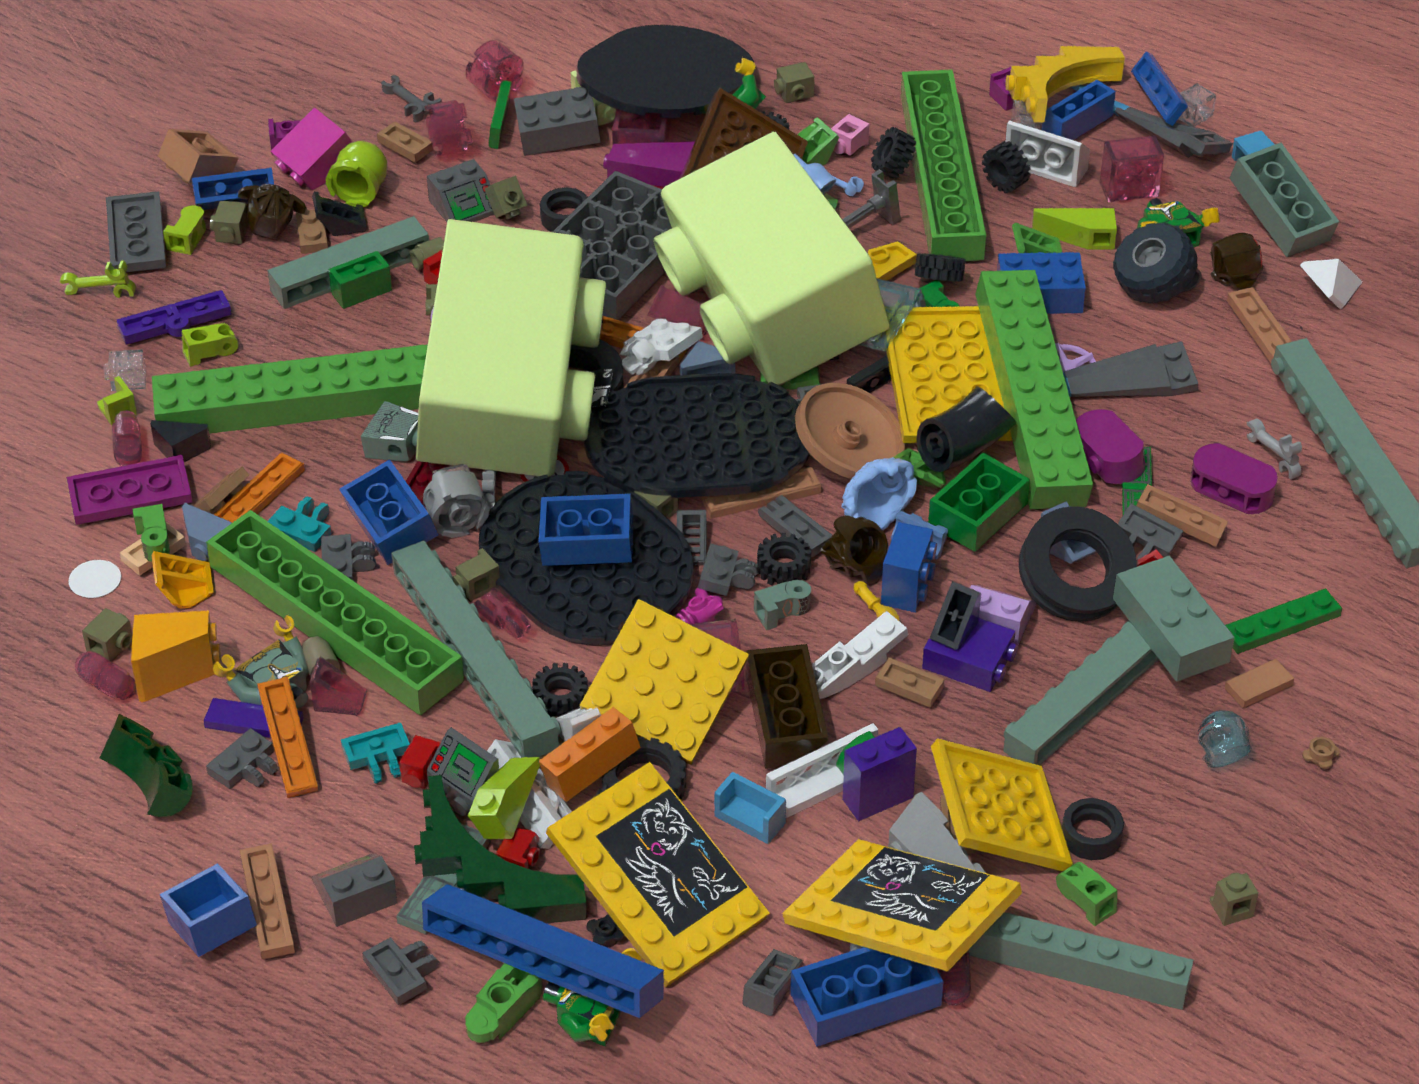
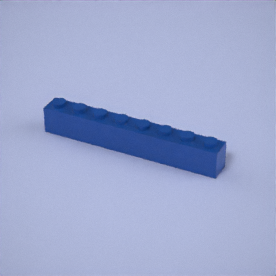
M446 884L422 901L423 930L637 1018H641L664 999V970L449 884Z

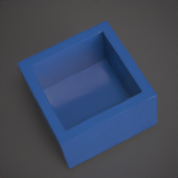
M898 522L883 562L881 605L916 613L919 602H925L928 592V584L926 582L927 580H933L936 567L935 563H931V560L935 558L937 543L933 542V529Z
M218 863L159 894L168 923L198 957L257 926L248 895Z

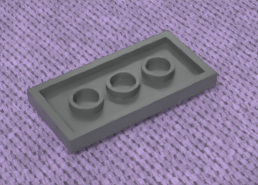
M159 191L106 197L109 252L113 268L118 269L122 260L127 264L126 273L166 268Z

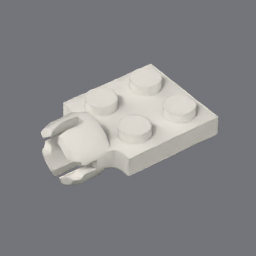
M666 319L653 320L649 326L634 333L633 337L624 342V347L620 354L627 355V357L622 360V365L632 375L634 373L636 375H643L653 368L657 361H670L702 339L701 327L690 326L688 323L668 322Z

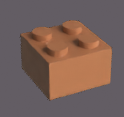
M168 129L158 157L166 163L168 169L177 172L181 176L182 181L192 185V178L233 173L239 158L208 132Z

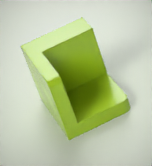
M120 376L114 378L117 393L97 401L98 408L111 425L137 415L134 395Z

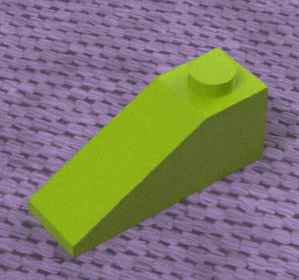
M539 757L511 758L478 789L468 817L484 839L513 838L540 767Z

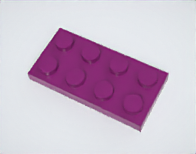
M182 455L66 477L76 525L133 514L134 508L162 504L163 508L184 503H192Z

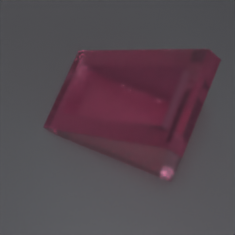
M317 658L310 680L314 711L359 715L362 711L367 689L324 658Z

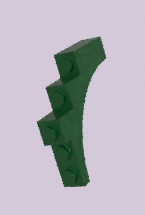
M428 776L429 789H423L424 809L430 808L431 816H425L426 831L420 832V844L414 845L415 865L422 864L423 877L456 873L457 888L464 889V891L486 900L498 899L499 905L544 923L586 920L584 882L578 874H552L534 871L510 863L490 852L469 835L455 817L445 796L442 776Z

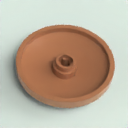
M843 383L818 385L807 392L797 408L795 425L801 442L820 464L843 477L852 479L855 473L867 462L891 458L905 450L900 425L894 414L878 398L858 387Z

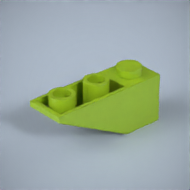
M1034 208L1032 229L1087 250L1115 249L1117 226L1114 208Z

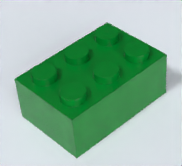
M982 453L930 499L928 523L934 526L939 524L947 528L948 537L976 552L1028 504L1030 479Z

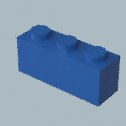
M1095 80L1046 109L1045 122H1042V131L1070 140L1076 139L1113 116L1116 91L1099 80Z
M272 167L192 178L195 205L203 210L218 208L220 201L247 204L248 200L238 197V190L246 186L274 184Z

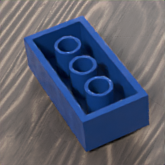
M866 947L791 970L790 995L816 1047L942 1005L943 980L936 968Z

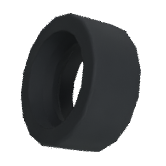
M568 187L556 188L547 192L540 201L542 225L548 231L553 232L570 214L562 215L552 211L565 207L576 209L588 196L578 189Z
M1085 798L1071 803L1065 810L1062 820V831L1070 853L1082 859L1102 860L1113 855L1120 848L1124 821L1122 814L1114 805L1102 799ZM1082 820H1095L1107 825L1111 833L1103 838H1089L1079 834L1073 826Z

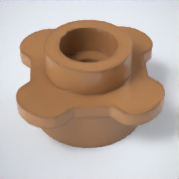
M1316 737L1310 741L1309 749L1303 751L1302 757L1304 760L1312 761L1323 769H1328L1332 766L1333 758L1339 756L1340 750L1329 738Z

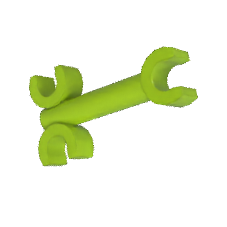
M124 260L120 261L118 269L113 268L111 262H107L105 267L106 275L78 277L73 273L67 272L62 274L60 279L61 284L68 283L65 289V294L67 295L76 294L78 288L115 285L113 293L117 298H120L122 289L127 290L130 297L134 296L136 290L135 283L129 279L126 273L127 264Z

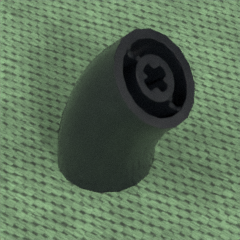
M976 386L953 407L936 416L927 418L920 424L916 439L918 451L922 460L930 469L936 472H944L971 460L1005 435L1017 422L992 396L979 386Z

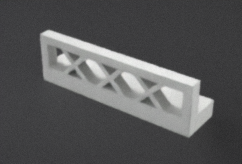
M873 723L766 774V789L786 799V818L843 791V774L836 766L840 753L835 758H831L836 753L842 752L853 739L865 732L870 731L874 737H877L878 728ZM813 765L810 770L804 772L809 766ZM786 778L783 783L777 785L778 781Z
M495 739L487 750L498 758L499 769L511 758H521L512 743ZM539 768L520 821L526 829L534 831L539 836L538 845L540 848L549 849L553 842L545 833L547 828L572 811L564 800L547 786L543 772Z

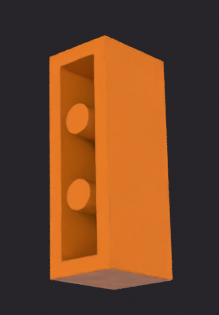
M612 707L540 759L539 764L547 786L567 802L641 747L632 721Z

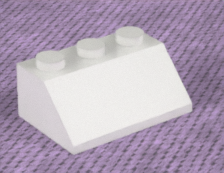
M1010 120L1008 121L1006 142L1010 141L1012 145L1016 144L1018 151L1023 150V158L1027 157L1029 160L1026 165L1031 167V170L1028 171L1029 173L1073 187L1078 185L1088 170L1090 149L1087 146L1074 140Z

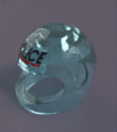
M1219 710L1207 715L1200 723L1198 743L1206 751L1202 759L1208 767L1218 768L1232 764L1242 759L1251 751L1250 732L1245 720L1240 715L1232 711Z

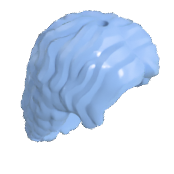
M894 457L867 462L855 473L850 483L846 485L841 505L845 509L844 515L855 518L864 517L877 523L882 530L886 529L896 519V514L899 511H903L915 495L917 480L913 477V465L909 461L900 458L895 459Z

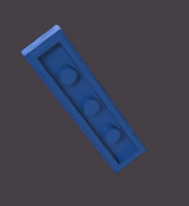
M1146 51L1131 72L1165 122L1173 126L1186 110L1188 104L1155 57Z

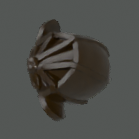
M252 185L238 190V197L248 200L246 213L252 233L262 237L277 238L291 222L293 211L304 214L307 208L301 199L290 194L287 189L279 185Z
M1235 233L1213 243L1210 252L1213 267L1211 277L1224 286H1231L1236 291L1254 288L1258 275L1263 271L1261 247L1252 234Z
M849 515L838 517L833 524L836 532L821 548V553L825 555L832 570L834 569L849 577L861 575L866 584L876 583L882 576L883 562L889 546L885 533L877 523L864 517L855 518Z

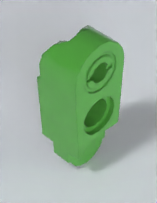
M504 963L476 995L477 1002L465 1016L468 1037L472 1041L483 1043L491 1039L494 1040L497 1036L501 1039L540 998L542 994V978Z

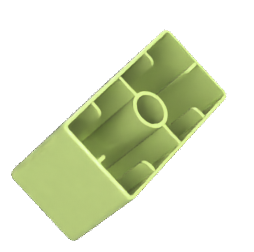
M773 131L662 189L661 197L672 228L654 237L655 250L667 276L679 294L685 296L702 287L710 300L700 305V314L715 347L728 364H733L750 356L766 381L780 386L889 329L888 318L870 256L776 132Z
M454 219L447 221L419 397L417 461L532 476L548 474V477H550L556 469L559 438L580 441L587 439L595 374L586 371L570 370L568 367L571 345L593 348L599 345L606 282L580 277L584 247L581 237Z

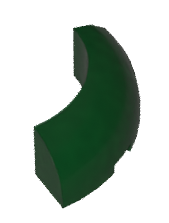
M119 714L99 759L120 769L139 786L147 800L148 815L165 817L182 811L192 797L193 785L190 774L184 773L180 767L182 763L181 758L169 745L161 746L153 740L154 733Z

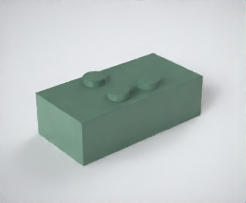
M1282 143L1237 159L1229 178L1286 257L1331 240L1340 221Z
M1170 556L1116 575L1113 600L1176 682L1230 662L1234 636Z

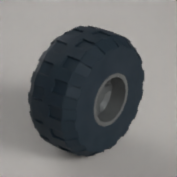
M1150 223L1144 227H1138L1123 239L1121 245L1116 250L1113 269L1120 286L1129 297L1138 302L1158 303L1171 300L1172 297L1182 293L1186 286H1189L1197 271L1198 257L1193 244L1182 229L1169 223Z

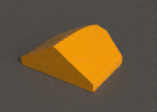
M153 551L152 563L155 585L172 605L180 609L191 608L212 596L214 591L210 562Z

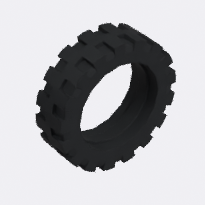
M639 737L638 741L641 748L601 776L602 788L606 784L611 787L612 783L619 782V774L627 767L651 762V764L660 766L667 771L670 778L666 783L679 799L683 798L686 788L685 761L682 760L681 753L678 750L674 751L671 744L667 742L664 744L660 743L659 739L656 738L644 740V737Z

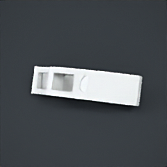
M886 611L846 645L839 641L812 664L819 698L822 699L836 694L875 671L887 661L886 653L908 636L907 628Z

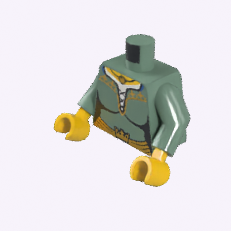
M286 615L284 618L288 629L281 628L277 620L273 627L276 635L284 637L285 642L278 639L235 669H233L235 661L228 654L223 655L221 658L227 668H223L218 661L214 664V674L228 679L226 683L241 702L262 705L257 684L283 677H288L296 708H301L307 702L308 694L305 691L307 689L306 677L309 674V670L297 636L293 637L291 632L294 627V620L291 616Z

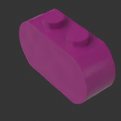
M1105 409L1091 410L1076 419L1086 460L1093 473H1097L1105 482L1112 484L1131 482L1141 476L1145 470L1144 443L1113 411Z
M1213 443L1202 446L1196 451L1193 458L1190 482L1192 488L1198 493L1243 513L1259 514L1272 506L1278 476L1273 466L1223 444Z

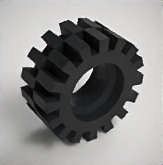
M890 127V130L887 129L885 131V135L882 134L880 136V142L877 141L875 144L877 148L873 149L872 154L874 156L871 157V162H873L871 166L874 170L880 169L884 175L894 179V177L898 178L899 174L902 175L904 173V168L909 167L908 162L914 157L912 153L915 152L916 148L914 146L916 141L912 135L896 127Z
M1003 141L988 150L983 155L984 160H982V165L986 166L983 168V172L988 173V176H986L987 180L991 179L993 181L991 185L993 187L998 186V190L1000 192L1004 190V193L1017 189L1026 183L1031 175L1028 172L1031 170V167L1026 165L1029 161L1028 158H1023V150L1018 151V146L1016 144L1012 145L1010 141Z
M918 253L915 276L934 280L961 282L964 278L966 259Z
M781 533V537L778 538L776 534L771 535V540L766 537L763 540V544H759L757 550V567L759 569L758 574H761V579L763 581L768 579L767 584L771 586L774 582L780 584L792 580H806L811 570V550L809 544H804L802 537L796 540L795 534L786 537V533ZM789 558L793 561L782 563L775 561V559Z
M553 663L552 669L545 666L543 667V673L538 671L535 674L536 678H533L532 681L533 694L536 698L540 697L543 700L550 718L554 716L560 717L580 709V704L588 691V680L582 670L578 672L577 666L573 665L569 669L568 663H563L562 667H558V663ZM558 688H564L571 691L564 695H554L550 693L552 690Z

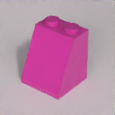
M314 107L270 152L277 159L274 164L283 173L286 174L289 171L291 173L289 176L299 186L305 184L308 188L314 190L326 184V176L331 166L336 163L339 152L349 143H352V140L344 130Z

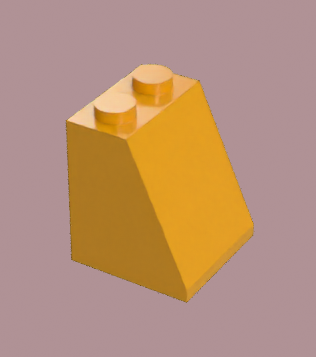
M209 610L134 615L131 664L139 702L149 701L215 675L213 666L215 662H221L220 644H214V641H217L216 623H211Z

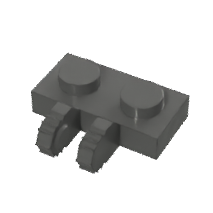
M1132 503L1118 522V525L1129 537L1133 547L1136 542L1145 546L1138 555L1137 560L1156 549L1162 556H1170L1183 534V530Z
M351 534L321 536L322 560L351 580H353V572H365L374 569L376 559L373 557L375 546L372 542L358 541L352 545Z
M710 543L698 588L727 596L729 586L748 590L755 585L754 576L758 574L759 569L755 562L743 558L736 561L739 551Z
M250 728L206 765L207 774L229 789L242 778L254 786L260 787L265 779L255 767L257 766L270 775L276 773L279 768L274 759L269 757L274 752L273 744Z
M390 937L362 952L363 961L397 1005L427 990L426 981L423 977L430 972L432 973L439 963L433 954L421 958L424 957L428 949L422 940H418L414 944L400 949Z

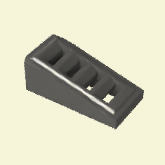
M677 510V528L682 534L700 535V538H686L688 544H700V547H690L691 553H700V556H692L693 565H704L707 547L706 510ZM684 526H700V529H684Z
M773 949L744 985L743 1005L771 1016L791 986V970L802 967L803 960ZM774 965L787 969V971L774 967Z

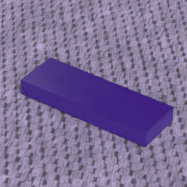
M218 698L212 699L204 718L205 728L244 734L251 728L261 736L271 738L262 705ZM297 711L300 723L302 724L304 719L303 711Z

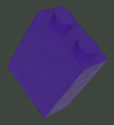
M979 618L978 624L959 650L929 638L923 649L922 669L991 692L995 683L1003 680L1007 662H1012L1016 656L1018 644L1014 643L1015 630Z
M901 727L845 750L842 800L858 821L914 797L917 748Z

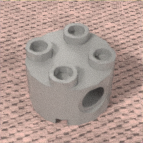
M440 470L433 474L432 481L424 490L423 502L437 532L442 536L451 538L466 536L470 534L469 529L474 526L476 529L480 528L488 518L489 507L473 472L461 470L447 472Z

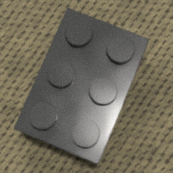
M576 87L514 98L524 156L601 143L593 97L588 94L589 90L587 88Z

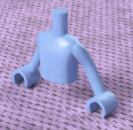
M794 154L822 194H825L836 185L845 189L844 191L848 196H854L864 186L863 180L859 177H851L848 183L831 175L820 163L807 165L797 154Z

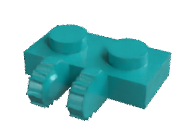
M305 496L298 503L296 511L281 506L268 520L270 524L313 552L320 548L321 536H330L332 534L331 526L323 523L329 514L330 507L322 502L313 510L312 516L308 517L314 507L313 498Z
M401 722L340 739L341 747L350 770L368 765L374 783L382 782V772L377 762L387 760L393 777L401 776L396 757L404 755L410 745Z

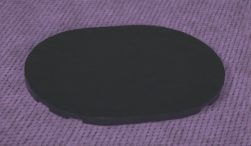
M645 25L620 31L583 53L577 63L576 78L582 88L589 90L588 94L591 97L612 108L645 116L646 112L660 113L661 118H680L683 113L693 112L695 116L707 113L714 94L719 88L733 95L743 84L742 78L744 77L743 74L735 71L736 64L742 62V57L753 62L754 60L740 45L712 32L677 25Z
M735 373L659 376L627 383V387L609 392L607 405L597 406L593 409L590 415L588 437L584 440V449L588 460L605 479L633 493L637 491L651 495L671 496V498L737 495L765 490L786 481L796 474L810 456V453L799 438L795 425V415L801 401L795 400L789 395L788 390L773 382L767 384L755 380V376Z
M566 471L564 475L548 477V474L518 485L502 496L490 509L489 516L484 525L481 526L479 533V550L483 548L499 565L500 578L496 581V588L542 630L557 638L573 643L586 645L614 644L618 635V626L621 622L627 620L638 599L652 606H660L666 613L674 616L686 601L693 583V558L690 546L682 532L642 497L611 483L603 477L588 475L586 471ZM631 494L633 510L632 562L542 566L539 547L541 497Z

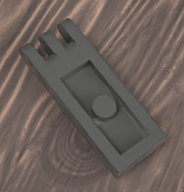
M782 495L777 497L775 501L769 502L767 507L763 506L758 509L759 516L778 532L786 533V537L795 534L796 540L802 537L804 544L808 543L810 546L811 558L821 552V548L832 536L831 533Z

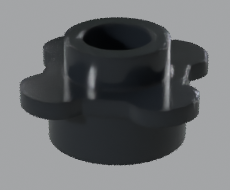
M609 914L598 920L592 919L587 922L586 927L589 932H592L594 943L609 948L624 938V933Z

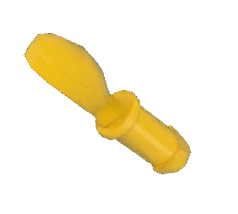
M862 581L854 583L853 589L855 594L861 597L870 610L875 611L877 617L888 611L899 621L897 612L892 607L881 605L880 598L870 591L866 583Z

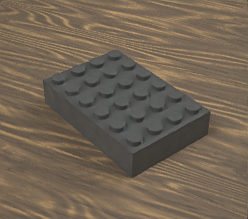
M614 171L553 232L576 235L583 239L584 247L580 277L606 282L603 316L619 320L665 273L653 242L654 237L672 227L661 197L662 189Z

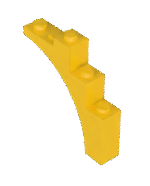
M1060 46L1059 55L1036 56L1035 65L1011 66L1010 75L1006 76V90L1010 92L1013 100H1022L1025 103L1026 110L1030 113L1034 122H1045L1047 101L1056 93L1069 87L1092 83L1095 80L1100 82L1121 81L1125 56L1119 47Z

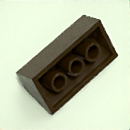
M801 644L746 650V653L749 654L746 662V679L765 769L782 767L816 751L827 743L828 733L808 645Z

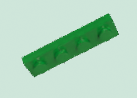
M1325 588L1226 624L1225 626L1234 636V651L1240 654L1340 617L1342 607Z

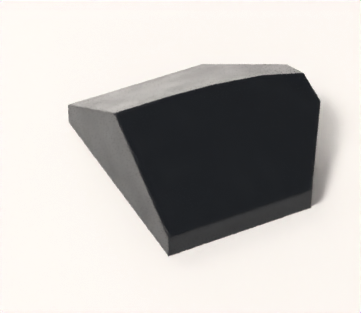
M314 191L312 198L316 217L333 236L365 232L367 225L362 205L357 204L354 207L321 197L319 192Z

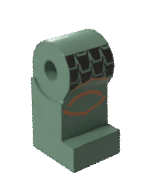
M792 580L755 591L753 611L766 631L778 627L779 619L807 613L810 610L811 586L803 580Z

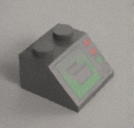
M474 159L427 176L429 202L446 222L449 219L476 222L494 215L484 189L490 186V182L484 170Z
M451 727L444 735L427 769V777L441 775L445 796L450 806L459 815L468 817L478 789L499 770L498 758Z
M372 853L312 876V881L336 927L397 904L395 879L381 855Z

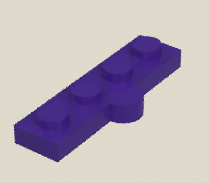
M219 290L120 318L116 321L118 330L127 345L166 333L174 337H181L182 330L190 329L191 326L232 315L227 298L223 291Z

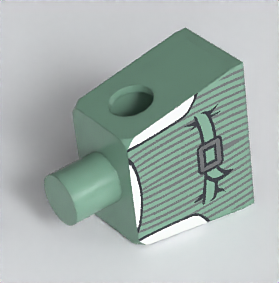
M384 401L360 436L365 458L390 459L394 461L411 460L417 448L418 413Z

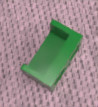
M378 251L328 269L331 294L343 309L392 291L390 266Z

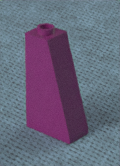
M695 142L613 144L610 153L604 157L603 168L607 170V178L614 171H617L649 185L665 187L680 179Z

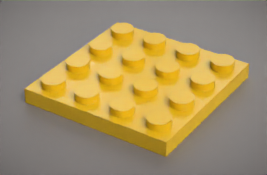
M638 599L584 696L580 709L598 708L600 714L603 715L612 707L616 708L632 721L637 738L644 737V740L656 738L659 739L660 743L664 744L667 742L672 745L674 751L678 750L681 753L682 760L691 765L746 664L749 654Z
M939 738L936 739L931 745V749L959 846L1059 871H1065L1073 865L1042 766Z

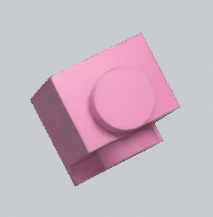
M850 114L845 116L831 128L839 136L834 151L838 154L844 152L851 156L861 146L866 147L869 144L870 124Z

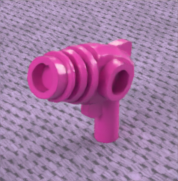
M697 588L695 590L696 597L688 602L689 606L682 609L676 615V618L696 628L697 626L706 628L715 622V616L724 609L723 601L720 596H709L707 590Z

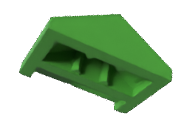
M817 117L813 120L814 123L798 133L800 137L808 141L802 160L807 165L811 163L827 164L839 139V136Z
M1016 222L1012 225L1019 253H1063L1059 238Z
M907 448L894 456L895 459L900 458L909 461L913 465V477L917 480V484L933 488H942L945 485L944 472H936L930 469L922 460L919 452Z

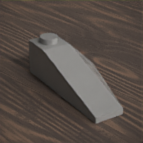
M922 791L915 795L889 830L888 847L986 873L979 863L972 864L970 862L968 854L964 849L965 847L959 846L957 839L954 840L944 826L948 822L947 818Z

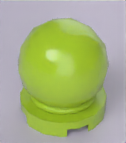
M366 141L349 143L339 152L336 163L331 166L326 176V187L333 197L336 194L340 199L346 201L345 204L354 207L359 204L366 207L375 199L379 186L386 178L387 159L377 145Z

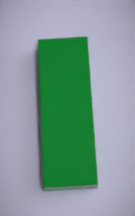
M503 80L501 82L490 126L489 148H499L510 101L512 81Z

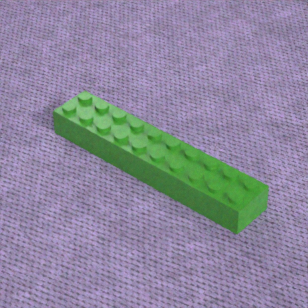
M953 70L902 72L901 102L907 133L912 135L916 141L914 146L916 149L912 153V156H914L912 163L929 254L960 257L966 259V261L984 260L986 232Z
M981 271L975 295L1004 409L1017 422L1010 429L1020 472L1030 479L1029 508L1050 509L1066 501L1070 507H1087L1093 482L1036 271Z
M428 344L152 376L155 420L208 424L210 434L372 415L377 413L384 401L409 410L419 409V397Z
M252 510L206 541L210 567L283 619L286 615L291 616L294 620V626L310 638L318 636L326 640L330 644L335 656L418 715H422L464 681L463 662L460 654Z

